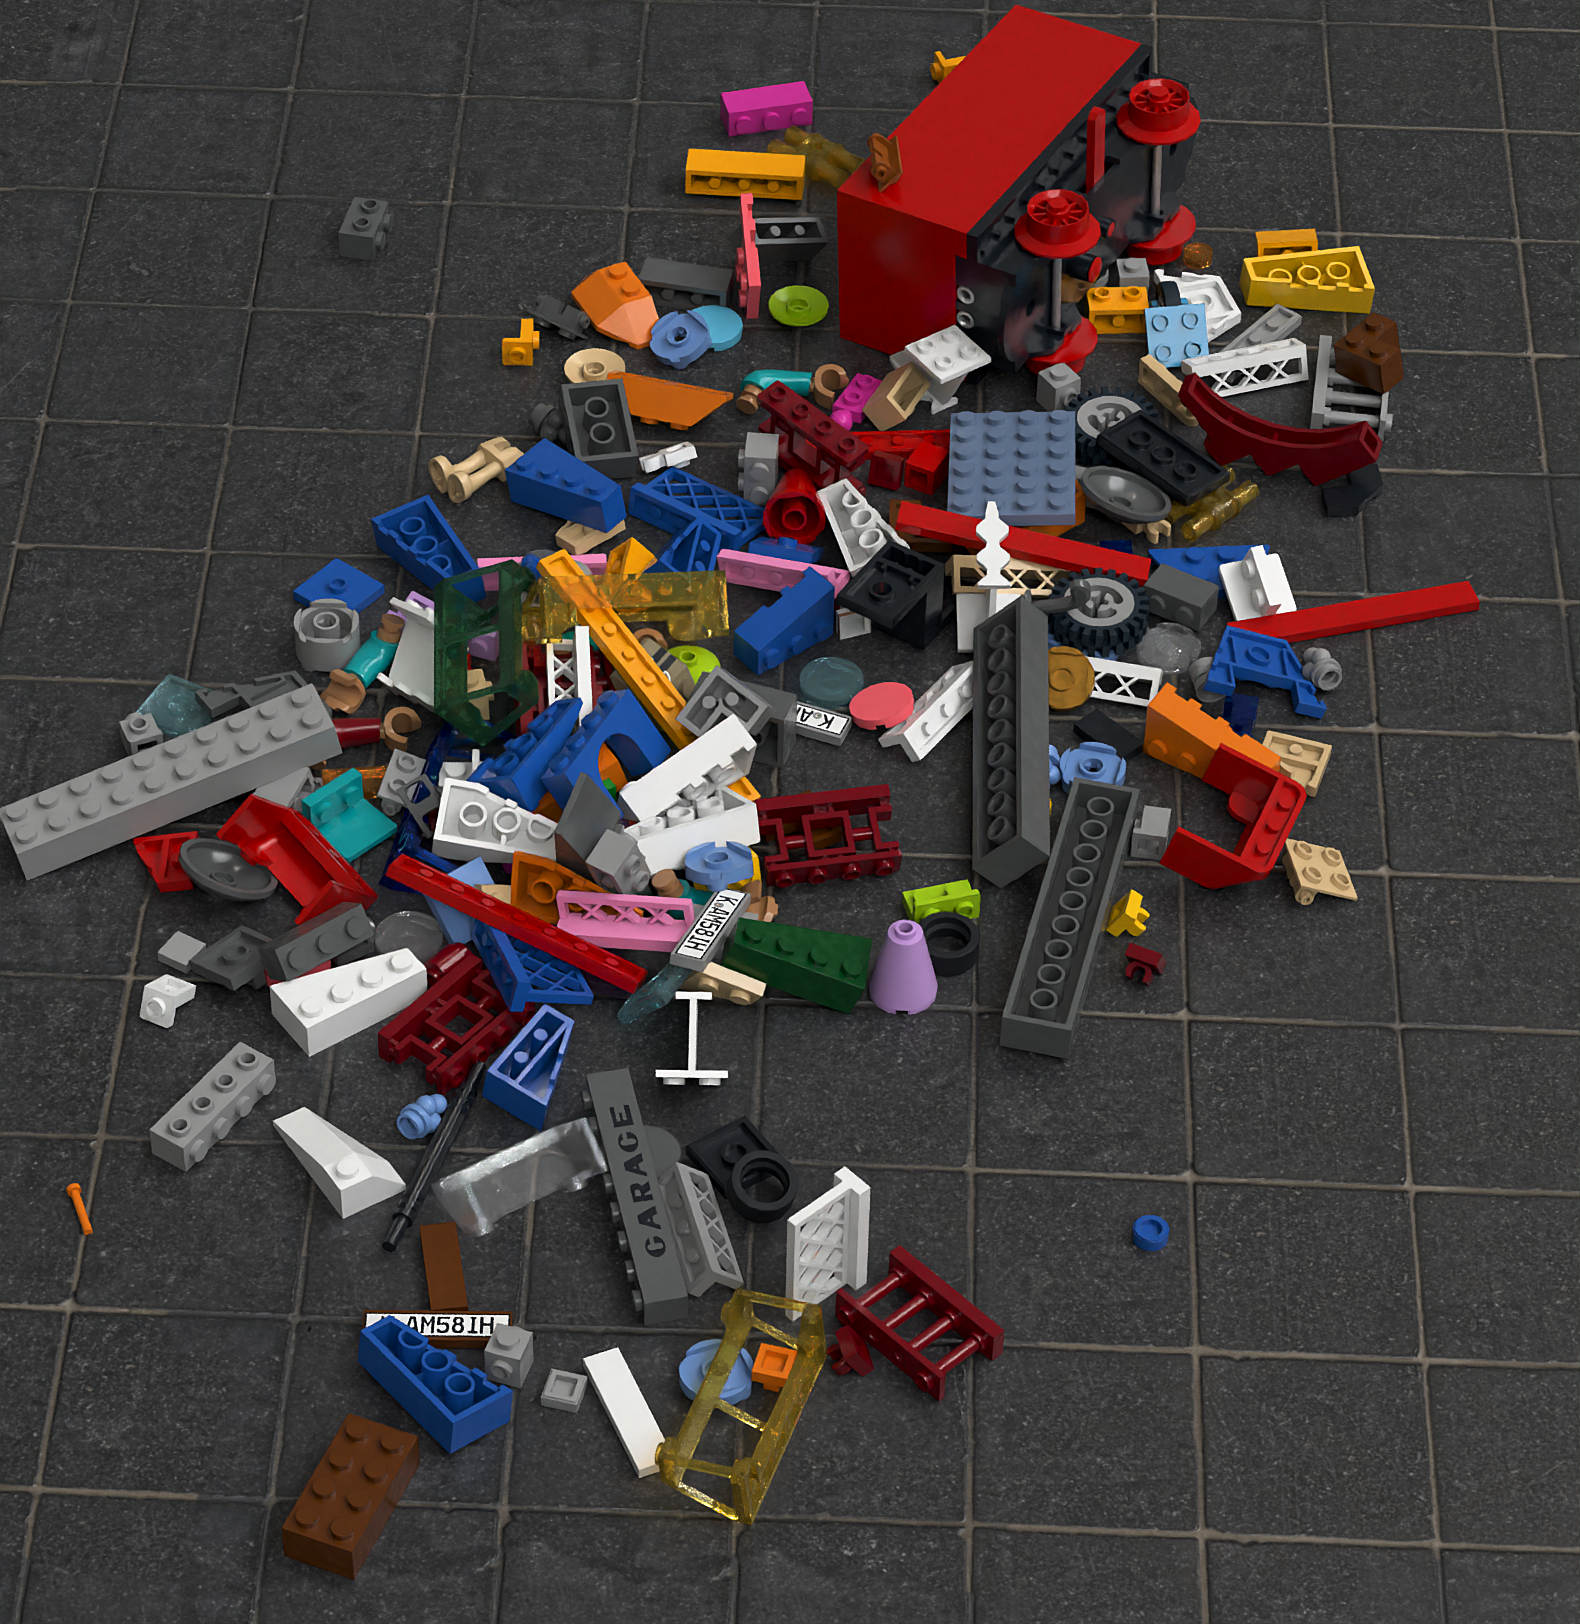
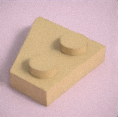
M1268 730L1262 745L1281 757L1279 773L1297 781L1304 787L1306 794L1315 797L1331 756L1332 745Z
M710 962L704 972L688 969L681 974L677 988L691 992H712L714 997L731 1000L740 1005H751L763 996L766 983Z

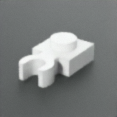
M686 441L659 450L656 454L639 458L642 470L648 473L663 466L685 467L690 464V459L697 457L694 445Z

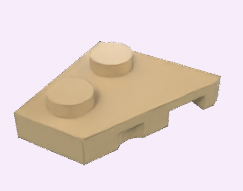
M623 519L608 533H604L567 520V523L558 530L555 537L557 546L562 549L565 548L572 555H581L598 544L611 539L614 535L625 530L626 527Z

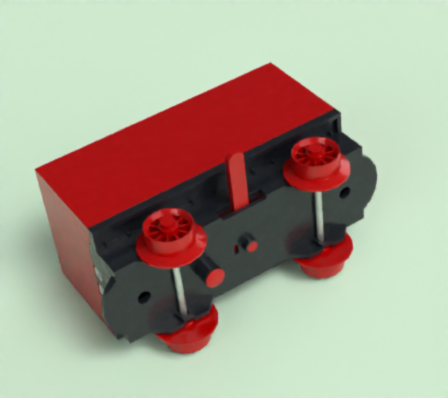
M1016 4L887 137V140L892 139L895 135L898 137L903 171L899 180L880 192L877 179L871 174L872 164L871 157L869 156L837 189L840 338L893 355L905 350V346L956 325L991 357V363L968 372L964 381L978 385L993 367L1015 374L1025 362L1029 370L1038 375V372L1059 363H1065L1075 373H1078L1085 364L1086 356L1094 351L1098 343V335L1095 326L1088 319L1080 315L1076 304L1124 250L1130 258H1146L1148 265H1163L1174 261L1181 255L1184 243L1192 238L1196 230L1195 216L1186 207L1180 205L1174 195L1177 189L1185 182L1186 167L1193 151L1196 132L1201 124L1196 102L1193 97L1189 96V83L1152 72L1153 47Z

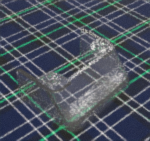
M582 1117L537 1133L432 1183L431 1187L436 1198L453 1220L456 1221L464 1234L473 1233L474 1237L478 1238L495 1230L492 1223L499 1220L498 1218L557 1190L567 1188L568 1193L577 1191L589 1185L586 1178L604 1173L609 1169L586 1118Z

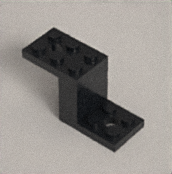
M888 540L837 594L836 600L837 605L870 619L872 627L922 649H925L956 616V595L952 594V576H946V572H944L945 564L891 540ZM960 579L961 586H975Z

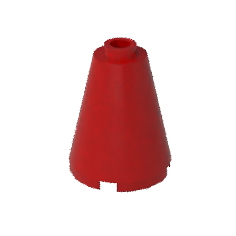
M791 469L785 472L768 499L763 510V525L771 538L772 536L776 539L788 537L797 539V543L807 545L816 540V536L824 530L826 522L824 505L807 472L801 469Z

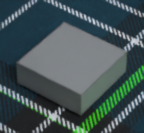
M177 931L157 952L158 961L187 974L192 969L189 960L204 951L206 944Z
M551 1368L541 1395V1405L577 1413L588 1385V1376Z

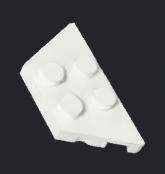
M1162 269L1154 270L1156 285L1162 281H1175L1179 289L1180 298H1187L1189 304L1205 303L1208 342L1240 323L1241 311L1220 276L1196 275L1194 273L1182 272V277L1180 278L1164 276V270Z

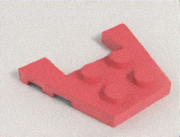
M752 193L740 194L739 213L742 228V247L736 248L735 278L736 282L740 284V290H738L739 307H744L746 319L758 318L761 291L758 248L755 247L756 226L755 219L752 217Z

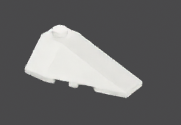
M445 777L433 838L432 855L461 861H471L481 856L483 862L512 863L513 853L516 850L546 857L556 862L554 832L558 824L540 814L534 815L518 807V803L509 798L505 800L489 792V788L479 783Z
M306 1107L273 1121L275 1129L342 1219L406 1190V1184L387 1160Z

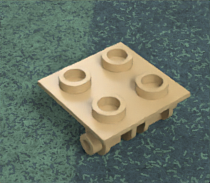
M1287 838L1281 861L1285 865L1290 885L1294 888L1296 901L1302 905H1309L1313 902L1317 892L1357 901L1356 892L1340 851L1330 847L1326 848L1309 844L1305 841Z

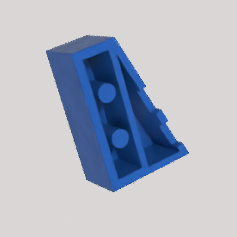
M544 1004L487 1070L482 1097L542 1131L570 1045L574 1020Z

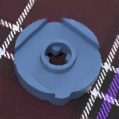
M687 310L688 314L680 315L677 311L671 312L659 319L653 326L650 347L655 357L661 363L671 365L677 370L684 369L711 347L712 339L709 327L705 319L694 311ZM686 335L683 340L676 342L675 338L677 336L684 337Z
M1099 742L1080 743L1079 749L1070 752L1069 748L1060 758L1059 770L1062 788L1069 794L1074 777L1122 786L1125 781L1126 762L1124 758L1121 760L1116 755L1117 750L1107 744ZM1090 768H1096L1097 772H1090L1089 770Z
M715 841L697 845L685 855V877L687 880L707 885L709 891H724L728 888V884L749 879L754 875L751 850L741 843L726 841L727 847H715Z
M710 1339L699 1342L689 1348L685 1359L680 1362L679 1383L681 1389L689 1399L694 1401L695 1406L700 1410L707 1411L713 1408L734 1405L751 1395L753 1360L744 1348L737 1345V1349L727 1346L726 1340ZM716 1369L719 1373L725 1372L726 1374L722 1377L710 1376V1371Z

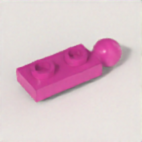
M857 373L833 404L830 418L848 431L851 430L853 421L861 423L867 416L862 408L882 380Z

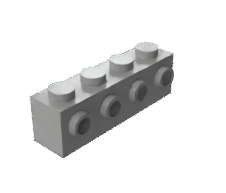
M239 1042L149 1130L152 1154L187 1172L196 1162L201 1161L205 1157L207 1151L219 1139H223L228 1134L230 1128L241 1117L249 1114L253 1105L259 1099L272 1091L276 1084L274 1060Z

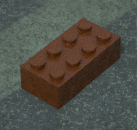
M348 1413L281 1528L284 1556L355 1580L420 1465L418 1436Z

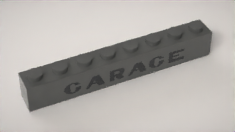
M623 1068L586 1074V1089L580 1090L581 1103L584 1111L590 1110L591 1117L587 1118L589 1135L591 1139L597 1138L598 1145L594 1147L597 1166H604L605 1174H602L603 1190L605 1196L611 1195L613 1202L609 1203L612 1224H619L620 1231L616 1232L617 1245L620 1253L626 1252L627 1260L624 1261L627 1282L634 1283L635 1290H631L634 1311H641L644 1326L688 1318V1293L629 1069Z

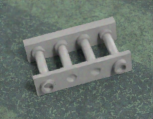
M1320 335L1310 429H1322L1323 425L1329 426V423L1351 425L1366 420L1371 427L1378 428V437L1383 442L1384 433L1391 432L1393 414L1387 413L1389 391L1385 394L1381 393V396L1338 392L1333 391V388L1327 387H1333V384L1367 386L1335 372V368H1329L1335 367L1336 364L1334 349H1331L1332 336ZM1331 403L1380 408V414L1377 416L1331 411V407L1325 406H1331Z

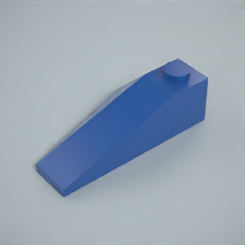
M581 698L557 700L527 724L529 732L517 737L515 740H508L503 745L506 750L494 761L488 757L466 781L479 783L489 788V792L505 800L507 798L518 803V807L528 812L535 810L539 806L540 799L548 791L541 778L548 770L549 762L564 749V743L570 737L583 705Z

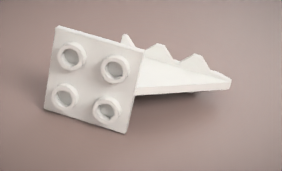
M953 325L905 346V350L889 356V361L895 370L911 361L931 384L920 400L930 401L932 403L931 413L935 414L958 403V399L952 396L968 372L991 363V357L956 325Z
M988 501L985 519L976 526V536L986 543V547L977 554V564L986 571V576L978 582L977 589H985V593H956L958 653H973L974 628L1021 596V594H997V589H1010L1011 583L1000 574V571L1010 562V554L999 545L1009 535V526L999 519L995 501Z
M393 597L390 603L407 619L389 677L379 673L376 678L395 695L398 696L400 694L412 703H419L433 713L437 711L445 714L448 710V646L463 653H467L469 648L460 641L462 635L449 625L444 626L440 623L443 618L429 607H426L424 610L410 599L403 602Z
M676 991V999L690 1000L688 1070L657 1069L656 1077H663V1084L685 1085V1078H699V1085H721V1078H728V1070H696L698 1000H712V992Z

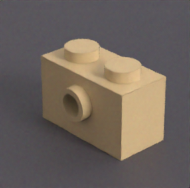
M911 361L888 373L862 410L879 431H885L905 421L913 413L915 406L931 384Z

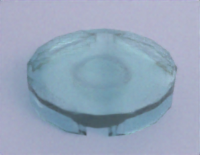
M834 656L821 657L809 662L802 669L799 676V688L805 700L810 704L824 709H839V705L846 703L848 707L852 698L864 689V676L862 670L855 663L845 658Z

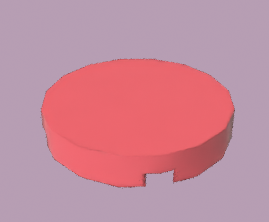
M883 682L871 685L858 692L852 698L849 709L851 717H853L852 720L858 727L877 730L876 726L879 725L891 728L904 722L913 713V704L915 702L912 690L905 684Z

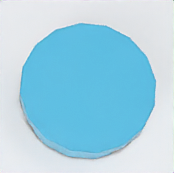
M717 305L701 306L692 310L699 313L705 319L712 339L710 348H714V351L729 349L740 341L743 324L741 317L735 311Z

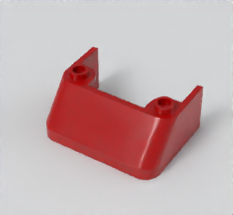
M1220 743L1201 780L1230 794L1231 796L1227 802L1229 814L1234 819L1246 824L1233 853L1178 826L1159 864L1209 889H1219L1267 878L1307 797L1304 787L1297 781Z
M250 794L216 833L219 839L238 845L241 849L239 854L247 863L252 866L258 863L267 867L303 906L300 910V915L294 920L297 925H301L342 902L362 904L365 911L378 899L376 892L321 832L295 809Z

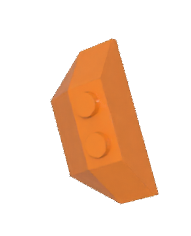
M626 262L613 264L585 276L571 291L572 299L581 311L587 313L591 319L590 323L597 332L615 340L629 343L630 347L637 350L650 346L652 339L651 331L659 318L652 296Z
M617 370L607 374V380L623 379L631 415L641 417L640 422L647 424H658L659 421L670 422V428L678 430H688V426L691 427L700 423L731 401L734 394Z

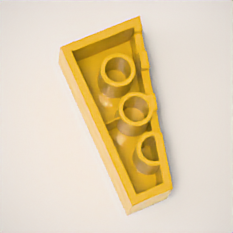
M1359 246L1245 258L1239 282L1246 305L1274 307L1278 303L1285 308L1370 314L1375 291Z

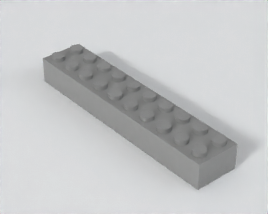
M311 683L0 808V819L24 876L28 881L278 780L302 768L310 767L342 754V749L335 726L314 685Z

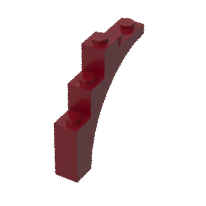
M1195 372L1185 376L1178 393L1183 406L1189 409L1198 421L1199 426L1207 432L1203 445L1207 453L1220 466L1251 455L1255 464L1261 467L1267 476H1270L1298 464L1301 472L1310 479L1314 486H1318L1375 463L1383 444L1366 420L1344 427L1307 429L1275 424L1252 416L1228 403L1215 393Z

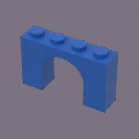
M629 688L615 692L609 690L600 695L597 699L598 704L591 713L581 720L582 725L576 733L565 741L564 749L549 762V768L542 776L541 781L563 811L580 772L588 774L618 808L621 818L623 817L624 813L604 786L599 774L598 755L603 742L612 747L631 776L649 773L652 769L661 765L670 753V747Z

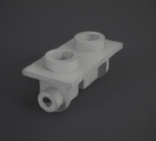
M396 748L394 749L377 797L383 799L381 806L386 815L393 816L401 810L402 806L406 807L396 789L421 776L426 762L425 759ZM418 783L405 790V794L410 801Z

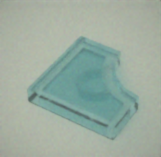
M669 961L651 981L630 995L616 1017L623 1025H626L667 1005L692 970L674 966Z

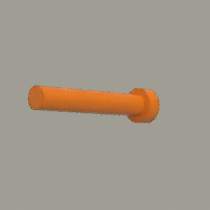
M78 1183L70 1184L66 1188L67 1195L72 1198L84 1234H91L93 1230L80 1196L82 1192L81 1187Z

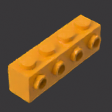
M706 149L688 150L685 170V193L740 197V194L752 193L755 198L802 200L805 155Z

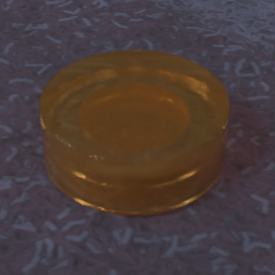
M1194 242L1185 246L1183 262L1188 267L1204 269L1212 264L1213 249L1209 245Z

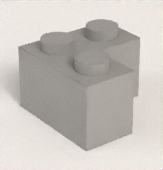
M716 665L676 717V720L696 736L701 737L734 714L748 733L757 736L776 709L727 670Z

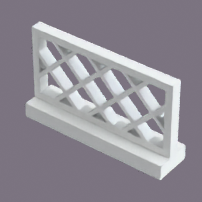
M845 1166L834 1173V1187L787 1219L785 1315L792 1322L845 1284H848L856 1291L867 1282L871 1187ZM806 1224L803 1230L800 1232L801 1226Z

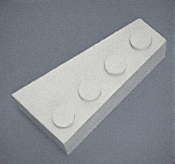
M846 478L817 491L852 577L865 566L888 540L910 549L909 545L897 535L896 531L889 524L887 525L880 514L867 503L866 499Z
M732 714L661 765L652 769L638 781H631L620 790L617 805L624 813L623 818L629 826H632L653 816L665 818L667 817V810L675 806L687 808L693 806L692 799L700 795H705L707 798L715 794L716 788L723 785L728 787L749 774L757 747L756 742L738 718Z
M723 785L716 788L715 796L709 799L705 795H700L692 799L693 806L688 808L675 806L667 810V817H650L625 828L623 832L630 834L638 841L637 846L646 857L645 862L651 872L650 879H652L655 874L664 869H685V855L697 845L715 841V847H727L726 841H732L748 847V845L760 842L756 804Z
M408 948L292 979L289 982L285 981L269 986L272 1015L310 1057L410 1006L427 991L426 968Z

